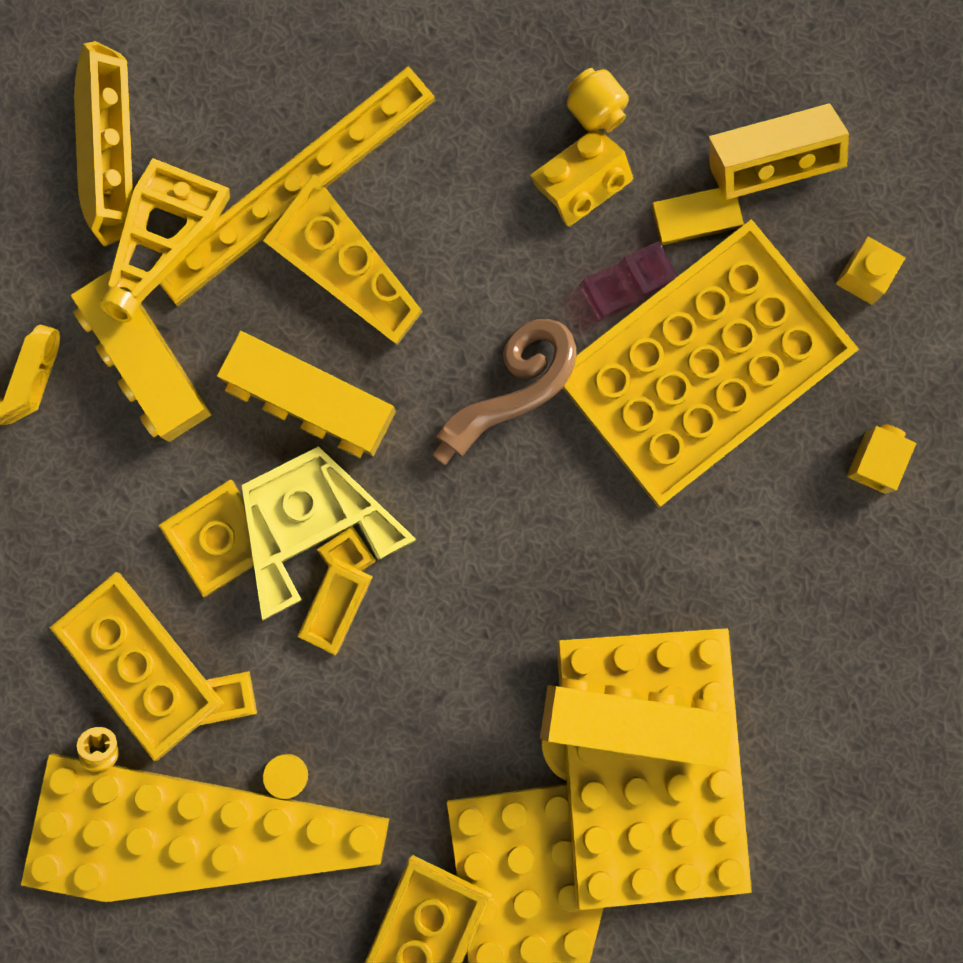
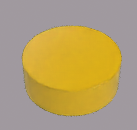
M282 754L273 758L266 765L263 773L265 788L272 796L279 799L295 797L305 788L308 781V770L305 763L299 757L292 754Z

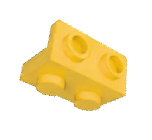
M600 129L596 132H588L530 175L536 188L557 207L562 221L568 227L588 215L593 209L622 190L633 180L625 151Z

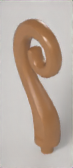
M536 319L525 323L513 332L507 340L503 351L505 366L513 376L520 379H532L540 375L547 368L548 361L542 354H535L528 360L522 359L524 349L529 344L538 340L548 341L554 346V357L550 366L536 382L526 388L471 404L453 415L436 435V438L441 442L432 454L436 460L446 465L454 453L463 457L477 438L488 428L536 409L549 401L564 387L572 374L577 357V348L573 334L565 325L551 319Z

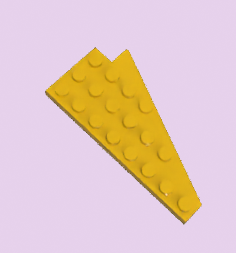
M567 784L447 800L457 877L492 894L468 948L469 963H590L604 908L579 910L576 907Z

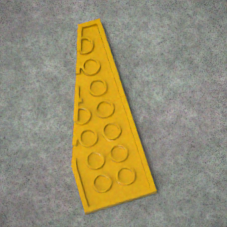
M50 754L46 765L21 886L102 902H111L379 865L382 862L390 819L291 799H279L270 795L115 765L105 771L91 772L80 764L79 758Z

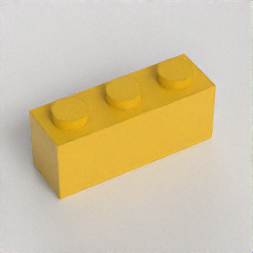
M825 104L709 136L710 169L725 199H732L847 167L849 132L831 104Z

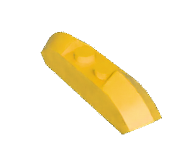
M94 41L83 43L75 76L74 107L79 201L84 218L98 240L106 247L121 239L133 194L127 60L121 53Z

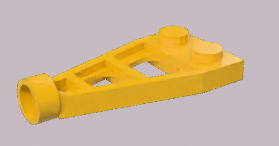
M152 158L133 190L108 289L99 304L101 309L118 321L130 322L141 302L213 229L230 199L229 188ZM154 208H159L187 219L186 225L170 239L146 230L149 214ZM138 244L162 253L160 259L148 272L129 265Z

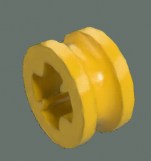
M94 727L83 732L78 738L76 745L80 764L85 769L91 772H101L112 767L117 761L119 755L117 740L111 730L105 727ZM105 744L106 751L104 753L100 751L90 753L91 746L100 748Z

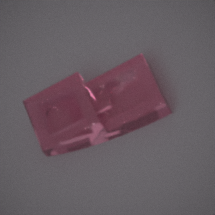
M658 241L623 257L619 263L584 278L579 285L599 321L664 288L678 275Z

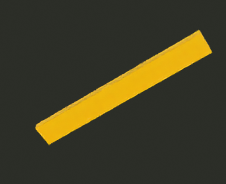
M409 66L223 213L216 221L213 229L159 285L177 306L181 305L266 237L313 174L327 188L435 101V96Z

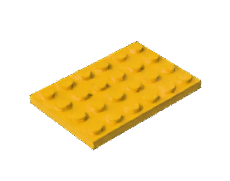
M751 219L580 352L576 357L572 374L562 389L659 508L847 360L859 348Z
M728 628L557 640L559 686H561V679L566 678L588 682L587 691L604 694L605 685L632 689L631 698L648 700L649 692L675 695V705L691 707L692 698L719 702V712L733 714L726 768L564 744L576 907L579 910L752 893Z

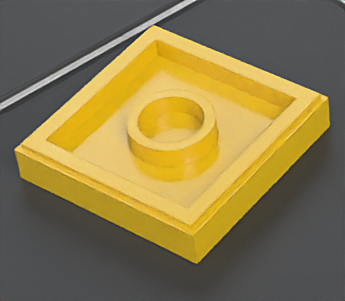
M231 479L158 525L203 597H207L254 566L244 498Z

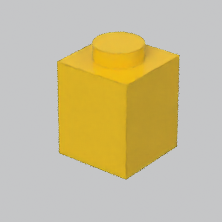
M868 236L855 249L836 285L872 305L886 293L906 257Z
M882 424L881 427L875 426L865 432L847 477L884 494L896 491L916 443L906 439V433L897 427L888 424Z

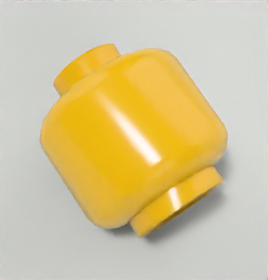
M589 68L578 75L568 86L567 91L570 94L567 98V107L588 132L604 129L609 133L625 120L626 115L623 111L628 104L629 96L609 71L605 69L595 71L593 68Z

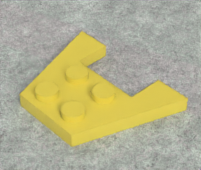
M319 446L242 485L262 621L301 601L282 562L345 531L351 526L359 525L377 561L416 541L397 520Z

